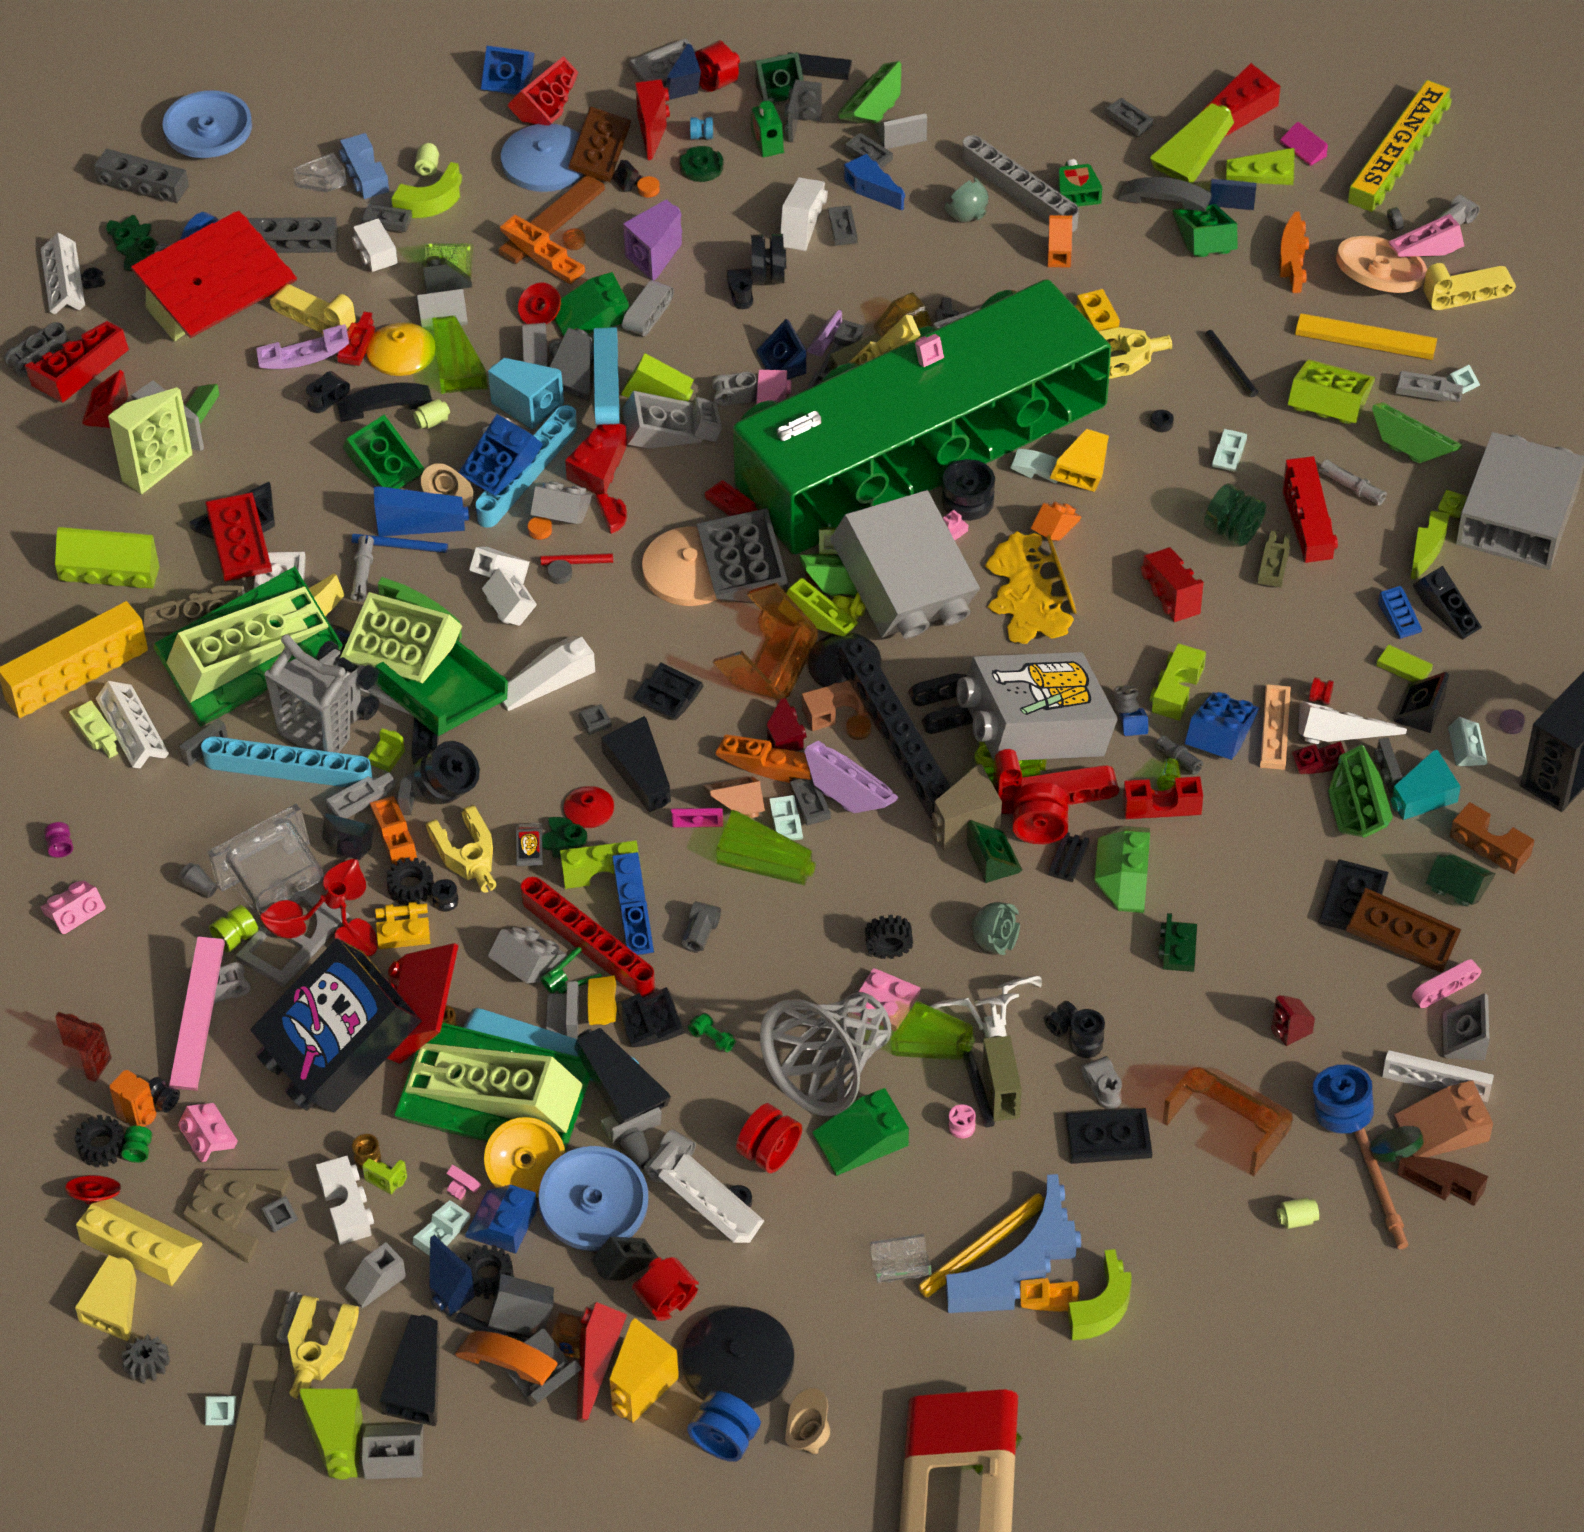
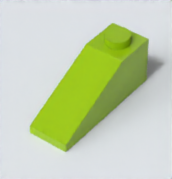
M803 578L788 589L778 607L797 623L843 637L858 624L856 620Z

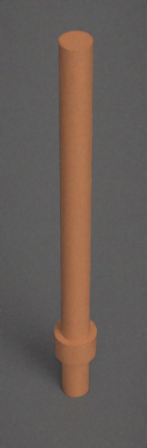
M1365 1128L1355 1131L1354 1133L1386 1215L1385 1223L1388 1231L1393 1234L1398 1249H1404L1408 1247L1403 1231L1404 1224L1401 1216L1396 1213L1377 1160L1374 1159L1370 1151L1371 1144Z

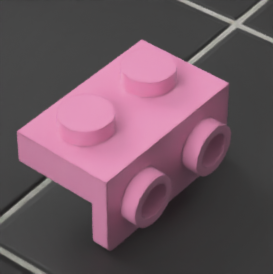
M83 880L73 883L62 894L50 897L47 903L41 906V909L45 916L55 921L60 933L66 934L105 910V905L96 887Z
M214 1103L187 1106L178 1123L180 1131L184 1134L200 1162H206L212 1151L234 1149L238 1142Z

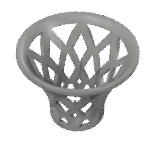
M864 992L852 993L841 1001L831 1004H813L801 999L782 1000L766 1012L760 1028L762 1055L768 1071L777 1086L787 1097L803 1109L821 1116L837 1115L852 1105L858 1094L860 1073L866 1061L875 1051L886 1045L891 1037V1022L886 1010L877 999ZM867 1002L870 1003L875 1009H867L865 1007ZM798 1010H809L803 1013L797 1012ZM783 1012L794 1016L775 1026L777 1019ZM848 1012L861 1013L860 1020L848 1017ZM817 1014L821 1016L818 1019L811 1017ZM881 1021H883L884 1025L883 1030H879ZM799 1024L812 1026L800 1037L784 1034ZM821 1027L830 1028L824 1041L805 1042ZM872 1030L868 1041H865V1031ZM773 1040L796 1044L786 1056L782 1066L778 1061ZM843 1048L840 1058L820 1066L828 1049ZM803 1050H819L812 1064L793 1066ZM852 1063V1067L844 1074L846 1065ZM837 1067L834 1080L818 1090L821 1073ZM813 1073L808 1095L801 1092L787 1076ZM852 1076L849 1084L844 1090V1083ZM838 1088L837 1102H820V1100Z

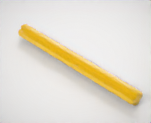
M1036 1193L919 1283L918 1290L924 1297H930L946 1284V1275L962 1272L1043 1209L1045 1198L1040 1193Z

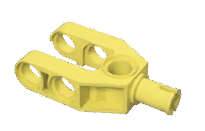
M1118 327L1098 331L1106 340L1114 338L1110 342L1111 352L1124 350L1126 353L1111 357L1109 379L1131 375L1151 362L1153 352L1172 349V340L1169 334L1150 339L1147 337L1146 332L1142 330ZM1124 363L1121 367L1114 368L1117 364Z
M475 805L465 807L461 812L464 823L475 843H469L461 849L451 846L446 830L441 828L436 819L426 822L429 837L448 869L466 880L475 878L481 891L484 893L488 892L485 885H488L490 891L496 887V882L490 874L493 857L491 833Z
M303 1295L288 1333L294 1375H296L289 1392L293 1398L298 1399L300 1389H309L314 1379L322 1381L343 1361L358 1320V1306L345 1303L342 1305L328 1344L324 1346L314 1341L304 1342L308 1330H312L316 1300L319 1301V1299Z

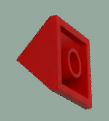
M118 370L92 390L82 424L85 426L110 428L108 416L125 404L128 397L127 385L122 370Z

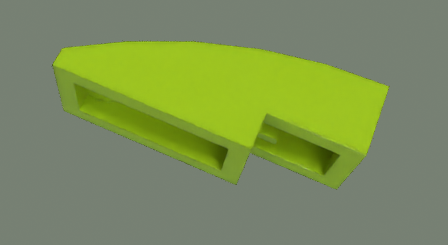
M1431 511L1428 528L1418 527L1411 579H1417L1423 574L1439 554L1445 541L1450 513Z

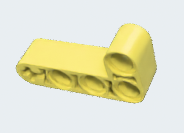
M1436 263L1426 271L1423 290L1431 307L1434 310H1443L1508 296L1515 290L1516 285L1509 271L1504 266L1450 276L1444 264Z
M286 284L270 300L271 306L279 314L324 334V329L346 324L348 332L351 323L356 322L353 303L344 294H338L328 303L301 289Z

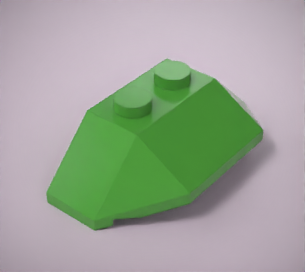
M900 61L884 63L880 66L879 70L871 75L838 111L839 118L861 124L877 123L882 120L884 113L895 105L894 102L901 94Z
M1384 402L1374 404L1372 407L1382 440L1390 444L1389 447L1392 450L1407 453L1409 458L1415 462L1422 463L1460 450L1463 447V444L1456 442Z
M800 555L799 560L805 570L824 593L832 596L849 594L856 597L858 591L839 555Z
M1360 745L1340 755L1339 765L1334 772L1328 792L1339 831L1343 834L1365 838L1386 828L1393 817L1382 778L1365 747Z
M1123 826L1098 838L1095 883L1106 897L1114 903L1118 911L1144 913L1150 828Z

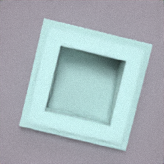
M1470 365L1445 377L1447 378L1446 381L1452 384L1463 385V394L1480 386Z
M236 1396L205 1397V1425H234Z

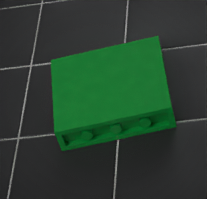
M456 639L451 651L423 684L402 678L384 662L375 665V668L379 671L375 685L437 736L507 700L508 680L490 667L487 662H484L475 655L472 650L465 647L458 639Z

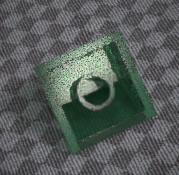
M1451 852L1437 855L1426 884L1432 886L1431 890L1443 896L1446 893L1455 897V902L1468 907L1469 904L1474 905L1480 901L1496 873Z

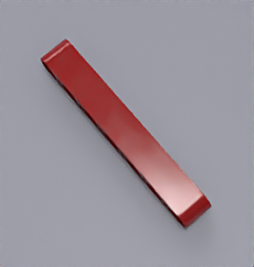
M527 877L521 882L522 903L527 910L574 947H580L584 955L611 976H615L617 981L635 995L640 993L642 997H646L654 992L655 976L654 969L650 964L538 877Z

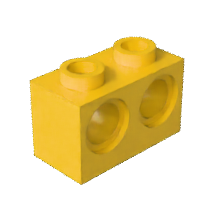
M1103 289L1077 295V305L1075 307L1097 331L1119 327L1120 320Z

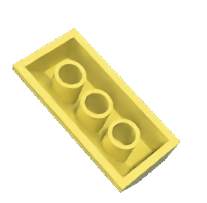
M112 1198L91 1204L76 1224L82 1243L115 1258H125L133 1264L135 1269L171 1287L202 1246L201 1241Z

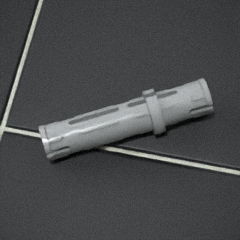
M1328 459L1324 460L1320 466L1322 467L1319 469L1321 474L1351 489L1358 497L1363 496L1378 506L1384 502L1385 497L1382 496H1387V493L1370 484V481L1366 478L1361 479L1330 462Z
M366 535L358 539V552L354 556V562L356 563L350 594L351 599L356 601L357 593H359V602L366 599L369 569L373 563L372 548L374 539L368 536L367 544H365Z

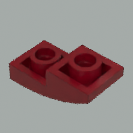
M1341 741L1319 749H1317L1316 744L1293 751L1292 755L1300 774H1316L1336 770L1339 765V757L1345 753Z

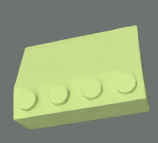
M177 387L127 402L108 416L121 480L141 495L193 455L181 390Z
M369 592L340 658L344 657L354 664L363 666L372 665L375 667V665L384 662L402 678L423 684L453 648L462 625L449 614Z

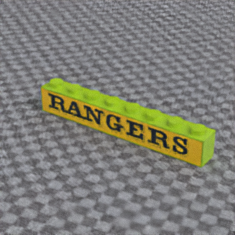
M1429 80L1425 81L1350 186L1349 204L1373 212L1377 205L1383 203L1386 192L1392 190L1396 178H1400L1406 164L1412 162L1415 151L1421 149L1425 137L1428 138L1432 133L1433 126L1439 124L1444 110L1448 111L1452 102L1450 98L1451 88Z

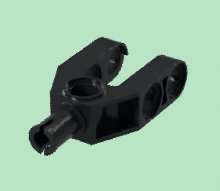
M953 673L919 682L913 685L908 693L915 706H924L957 697L958 680L962 677H967V675ZM960 705L949 708L945 706L941 707V710L924 716L921 723L928 734H935L973 723V718L968 708H962Z

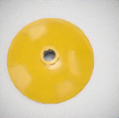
M400 322L389 324L377 330L369 342L366 354L369 363L379 372L391 376H406L426 368L435 356L436 346L433 336L425 328L412 323Z
M522 1117L507 1121L494 1131L485 1148L484 1164L487 1175L496 1188L511 1184L535 1192L537 1198L539 1197L540 1184L545 1172L557 1158L566 1152L560 1136L550 1125L535 1118ZM529 1154L531 1156L529 1164L521 1162L522 1155Z

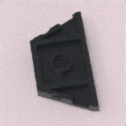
M268 481L247 492L253 493L263 532L275 527L271 484ZM208 513L189 522L190 528L193 531L214 539Z

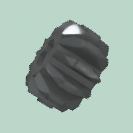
M147 1334L143 1340H140L136 1336L134 1339L135 1343H126V1351L122 1352L123 1369L126 1373H129L133 1381L140 1377L141 1382L145 1383L147 1378L151 1377L156 1382V1374L165 1375V1366H168L170 1363L168 1347L162 1344L159 1337L151 1340V1336Z

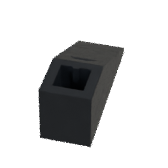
M1443 566L1413 584L1414 589L1425 606L1462 640L1482 628Z

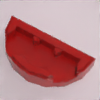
M608 494L596 495V501L610 533L619 531L627 520L626 505L620 498L617 500L616 498L608 497Z

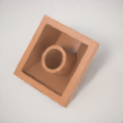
M753 776L703 785L704 790L710 796L738 815H744V819L758 817L759 812L765 811L760 781Z

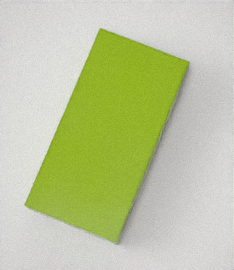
M1391 645L1386 647L1377 660L1378 667L1411 682L1427 678L1433 667V664Z

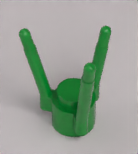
M576 947L555 968L540 978L543 986L550 994H554L557 991L559 994L567 992L565 982L568 981V977L562 969L581 952L580 947ZM599 973L578 980V987L587 984L589 979L602 977V974Z

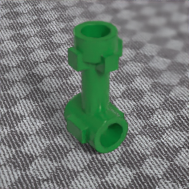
M709 1014L697 1015L690 1021L688 1030L694 1037L698 1038L704 1033L716 1042L715 1047L717 1049H722L727 1053L735 1046L736 1040L729 1032L721 1033L712 1027L714 1021Z

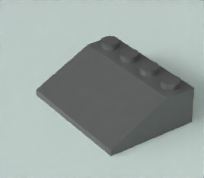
M767 508L697 524L716 599L765 604L783 600L789 589L788 581Z

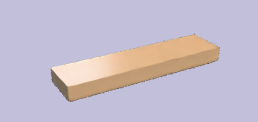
M1266 684L1260 768L1285 770L1291 690L1289 686Z

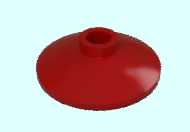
M545 282L529 286L522 293L518 302V313L521 319L526 324L550 323L560 310V294L555 287Z
M585 786L574 790L567 796L564 802L566 818L570 819L573 824H579L583 828H594L603 825L612 817L614 812V801L611 795L604 789L595 786Z
M93 1175L70 1180L66 1184L65 1190L69 1196L91 1205L117 1196L121 1191V1185L112 1178Z

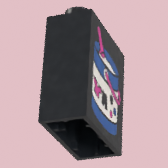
M336 938L252 1026L250 1031L263 1045L256 1053L257 1058L274 1074L280 1075L283 1071L291 1080L290 1084L285 1088V1092L299 1107L308 1111L316 1104L335 1113L422 1020L363 951Z

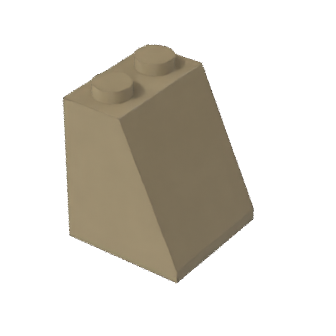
M982 764L974 767L935 801V812L932 813L934 822L932 835L936 843L940 842L944 851L967 844V823L970 820L998 830L1001 828L1002 801Z

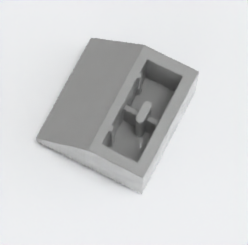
M543 482L542 486H535L530 515L579 524L583 522L593 494L587 493L584 487L572 486L563 488V483Z
M526 926V928L513 927L512 929H501L488 957L525 983L541 982L540 978L555 968L566 957V953L559 949L560 946L554 941L545 940L539 936L540 932Z
M423 1424L366 1426L362 1450V1465L365 1479L423 1477Z

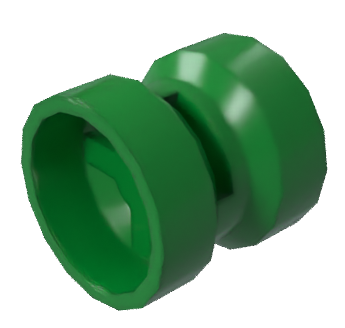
M130 1126L125 1131L124 1138L126 1143L122 1147L121 1155L130 1162H145L149 1156V1148L147 1146L151 1143L152 1132L143 1126Z

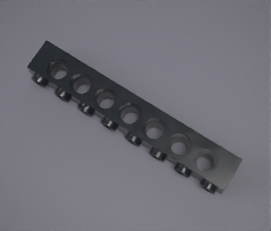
M863 637L840 645L838 655L840 666L929 818L933 819L932 813L935 812V801L950 789L951 786Z

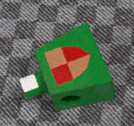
M763 101L760 103V106L751 109V132L764 158L784 153L782 123L774 104L770 101ZM768 131H770V138L767 137Z
M1071 159L1065 163L1064 167L1059 168L1058 192L1078 207L1102 204L1103 187L1090 164L1078 165L1077 160Z

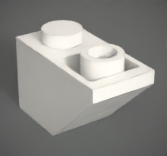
M476 547L469 570L491 578L498 568L515 572L524 584L530 562L490 547Z

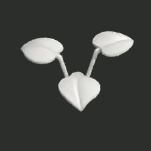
M1039 976L1015 979L998 986V989H1002V995L975 1001V1006L986 1003L991 1005L992 1016L984 1017V1023L969 998L949 999L934 1003L925 1009L923 1017L938 1007L949 1005L967 1006L977 1021L979 1030H984L985 1038L1007 1036L1005 1030L1006 1005L1010 1000L1019 997V994H1007V992L1017 985L1025 984L1041 988L1042 979ZM995 1004L1001 1005V1016L997 1014Z

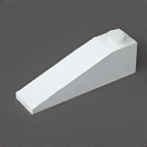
M571 636L549 646L508 681L507 700L502 702L503 705L510 711L594 673L595 661L593 651L583 637Z
M1305 701L1300 702L1298 733L1305 736L1304 740L1307 742L1319 744L1320 740L1329 742L1406 734L1407 731L1401 725L1373 718L1363 719L1362 716L1350 712L1341 714L1331 707Z

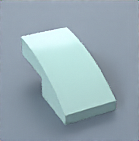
M1224 429L1212 467L1235 472L1245 447L1247 434Z
M1017 449L1010 468L1029 478L1037 474L1056 484L1058 481L1050 479V474L1059 458L1034 450Z
M795 795L770 798L769 804L777 842L803 839Z
M449 1200L432 1214L431 1223L413 1237V1245L430 1256V1237L436 1235L447 1246L465 1226L471 1214Z

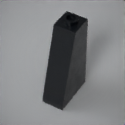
M645 716L601 737L603 754L649 813L663 808L671 802L670 785Z
M601 1028L594 1031L588 1029L578 1035L574 1049L619 1125L659 1107L662 1109L668 1106L671 1098L668 1091Z
M411 1314L379 1400L383 1415L436 1427L440 1348L438 1320H434L427 1315L417 1316Z

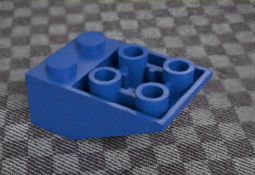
M496 414L458 473L496 496L532 463L543 444L534 435Z
M1212 692L1191 717L1185 744L1232 760L1239 752L1259 712V707L1253 706L1251 702L1230 698L1226 693Z

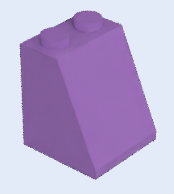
M667 199L623 223L625 257L653 281L657 279L682 245L681 211Z

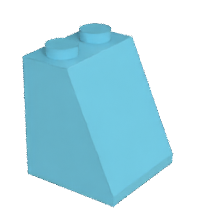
M503 358L488 370L491 403L530 429H534L564 404L562 373L559 369Z

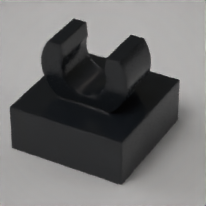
M620 160L612 179L623 191H631L633 185H637L643 176L639 175V172L628 160Z

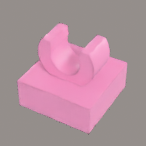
M936 334L915 340L918 361L923 367L944 358L941 340Z
M955 510L943 517L954 540L968 531V524L961 519V515Z
M454 1165L447 1172V1175L454 1180L448 1186L447 1191L459 1200L463 1198L467 1189L476 1194L481 1187V1184L475 1178Z

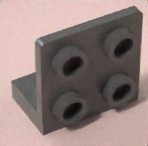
M795 80L794 88H790L788 102L790 104L785 105L784 116L788 117L785 123V133H788L789 142L794 141L799 119L821 121L822 83Z
M541 1329L524 1342L548 1355L558 1364L542 1386L520 1379L516 1371L503 1367L532 1407L582 1369L576 1360L570 1364L545 1329Z

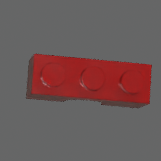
M1200 776L1175 778L1174 785L1164 791L1151 789L1150 779L1124 781L1123 805L1125 819L1202 815L1204 796Z

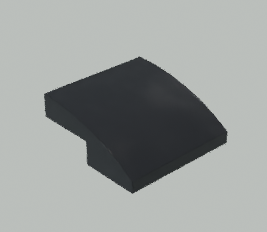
M660 662L651 678H645L633 699L673 720H677L695 700L704 686L701 681Z
M667 987L646 997H642L638 993L616 1003L632 1047L652 1045L686 1033L672 995Z

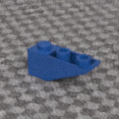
M867 154L844 164V181L857 194L899 210L904 209L905 193L900 186L898 187L892 181L890 175L885 174L878 163L873 161Z

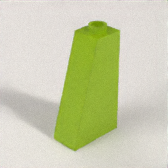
M1211 103L1151 156L1150 160L1153 168L1173 179L1193 184L1233 125L1234 121L1231 111L1223 105L1217 106Z

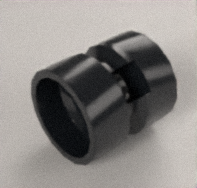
M1083 1009L1076 1012L1071 1018L1069 1046L1071 1051L1081 1058L1095 1057L1103 1049L1105 1020L1099 1012L1093 1009Z

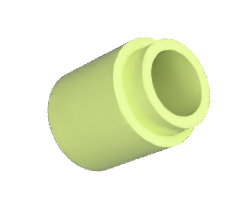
M425 143L418 148L415 170L420 175L431 176L436 173L439 152L435 145Z
M440 399L417 408V411L413 412L415 421L420 429H429L445 422L450 414L447 403L445 401L441 402Z
M1306 1197L1281 1202L1280 1208L1277 1209L1279 1224H1284L1286 1229L1312 1225L1313 1221L1319 1220V1209L1316 1200H1309Z

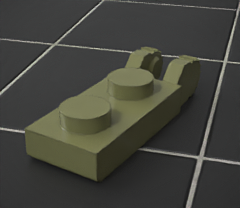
M1270 531L1268 542L1266 541L1257 584L1282 588L1290 552L1291 534L1286 533L1283 538V544L1275 543L1277 538L1276 531Z

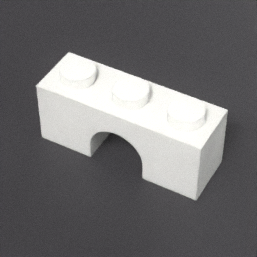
M348 1156L316 1164L318 1179L325 1201L335 1198L346 1200L342 1205L330 1208L339 1244L342 1245L371 1236L370 1225L374 1224L370 1208L365 1209L363 1203L367 1202L363 1186L358 1187L356 1181L360 1180L356 1165H350Z

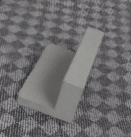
M578 981L567 982V994H548L546 1029L578 1039Z
M658 1107L620 1125L612 1114L601 1119V1126L612 1146L621 1142L619 1139L620 1135L630 1128L638 1127L639 1131L645 1132L660 1125L662 1112Z

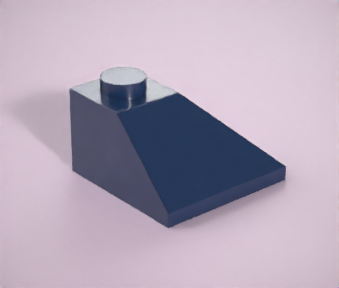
M436 1235L430 1237V1301L439 1312L443 1310L451 1317L475 1298L471 1268Z

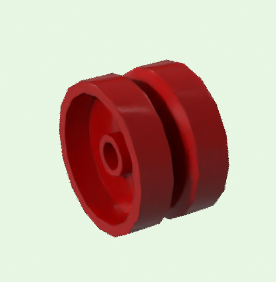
M1043 782L1026 784L1019 788L1013 795V832L1024 842L1043 845L1055 843L1064 838L1068 833L1069 797L1065 790L1057 785Z
M769 1103L763 1104L754 1111L743 1126L737 1139V1153L750 1161L755 1160L756 1165L766 1172L774 1173L787 1162L796 1149L801 1138L802 1124L788 1115L783 1117L782 1111Z

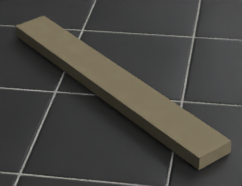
M253 1345L214 1532H245L282 1354L281 1347Z

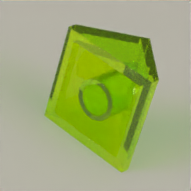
M473 243L425 244V260L431 256L446 258L471 278L474 246Z

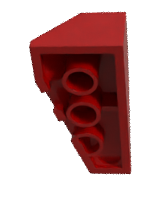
M563 56L521 90L507 106L522 122L550 126L563 114V107L568 101V94L573 88L578 71Z

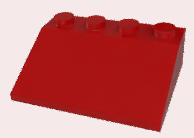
M452 943L408 953L390 965L388 970L390 984L419 1016L422 1022L387 1059L401 1064L440 1033L459 945Z

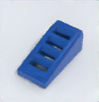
M1401 586L1382 591L1379 594L1378 605L1399 639L1422 632V627ZM1409 622H1410V624H1411V625H1408V626H1405V627H1401V625L1406 624V623H1409Z

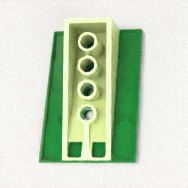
M294 566L155 642L153 648L160 657L181 696H183L198 725L202 727L268 690L265 672L271 669L284 649V644L281 642L283 635L288 634L303 652L316 660L318 651L325 642H334L338 645L339 650H341L343 645ZM293 654L291 655V658L289 659L288 662H290V661L296 659V658L293 656Z
M442 1022L440 1033L417 1050L394 1116L408 1123L488 1142L494 1131L507 1121L522 1117L535 1118L547 1123L558 1133L566 1152L574 1129V1123H576L583 1102L582 1099H584L591 1077L581 1059L577 1056Z

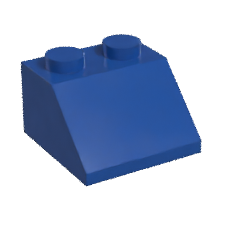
M486 46L481 89L518 94L529 84L535 53Z
M511 1184L488 1190L465 1237L490 1246L495 1245L499 1249L502 1248L505 1251L516 1254L537 1212L536 1193Z

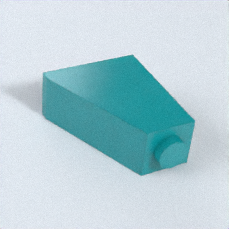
M1438 749L1432 751L1394 786L1391 805L1395 812H1399L1403 820L1458 802L1461 786Z

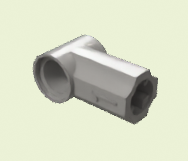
M1458 195L1451 202L1450 207L1436 217L1435 220L1451 214L1459 225L1464 222L1471 223L1477 217L1480 207L1463 195Z
M674 1129L669 1130L661 1141L660 1149L644 1166V1171L653 1181L663 1183L664 1181L658 1176L662 1169L674 1170L683 1154L693 1155L696 1143Z

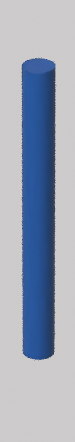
M353 533L352 543L359 544L358 539L363 534ZM366 535L365 544H367L368 536H371L374 539L373 545L442 553H447L448 550L447 543Z

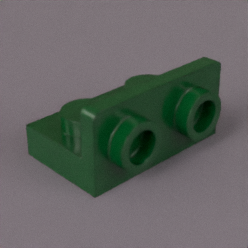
M1167 913L1166 922H1161L1160 938H1165V943L1159 944L1158 959H1163V970L1194 972L1197 924L1172 922V913Z

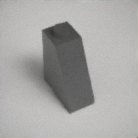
M568 328L550 368L561 371L564 392L589 402L590 337L581 329L575 328L573 330Z

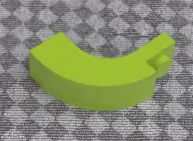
M450 162L441 179L433 185L413 187L400 184L391 198L392 207L411 210L412 218L431 217L448 210L460 198L459 186L462 181V174L459 171V164Z
M1116 1249L1104 1250L1103 1266L1107 1283L1105 1291L1091 1300L1069 1302L1068 1321L1072 1341L1090 1339L1106 1333L1122 1319L1127 1310L1131 1291V1272H1124L1122 1259L1117 1260Z

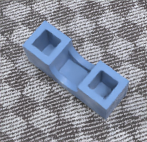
M366 133L340 140L342 150H339V157L342 163H346L348 176L354 178L355 190L357 192L360 191L364 199L389 192L387 174L380 161L375 163L373 147Z

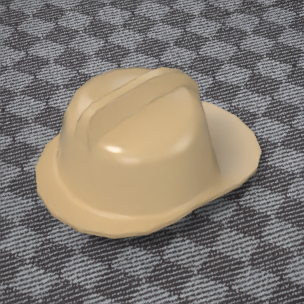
M435 463L423 471L421 486L424 492L459 496L463 498L464 507L471 505L473 500L472 486L455 469L443 463Z
M817 1388L803 1390L794 1398L790 1405L785 1441L792 1449H803L812 1454H817L819 1448L829 1439L830 1426L827 1421L828 1400L821 1390Z

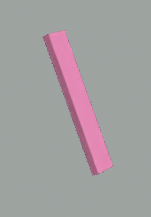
M197 937L169 1084L176 1089L193 1091L198 1089L225 945L224 939Z

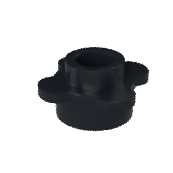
M95 267L84 270L81 274V279L84 280L83 288L90 289L104 286L105 280L102 279L103 271Z

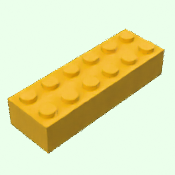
M125 601L0 667V683L5 701L20 719L27 714L33 713L40 707L55 701L57 698L76 690L91 680L97 679L110 670L118 668L127 661L148 651L142 619L131 605Z

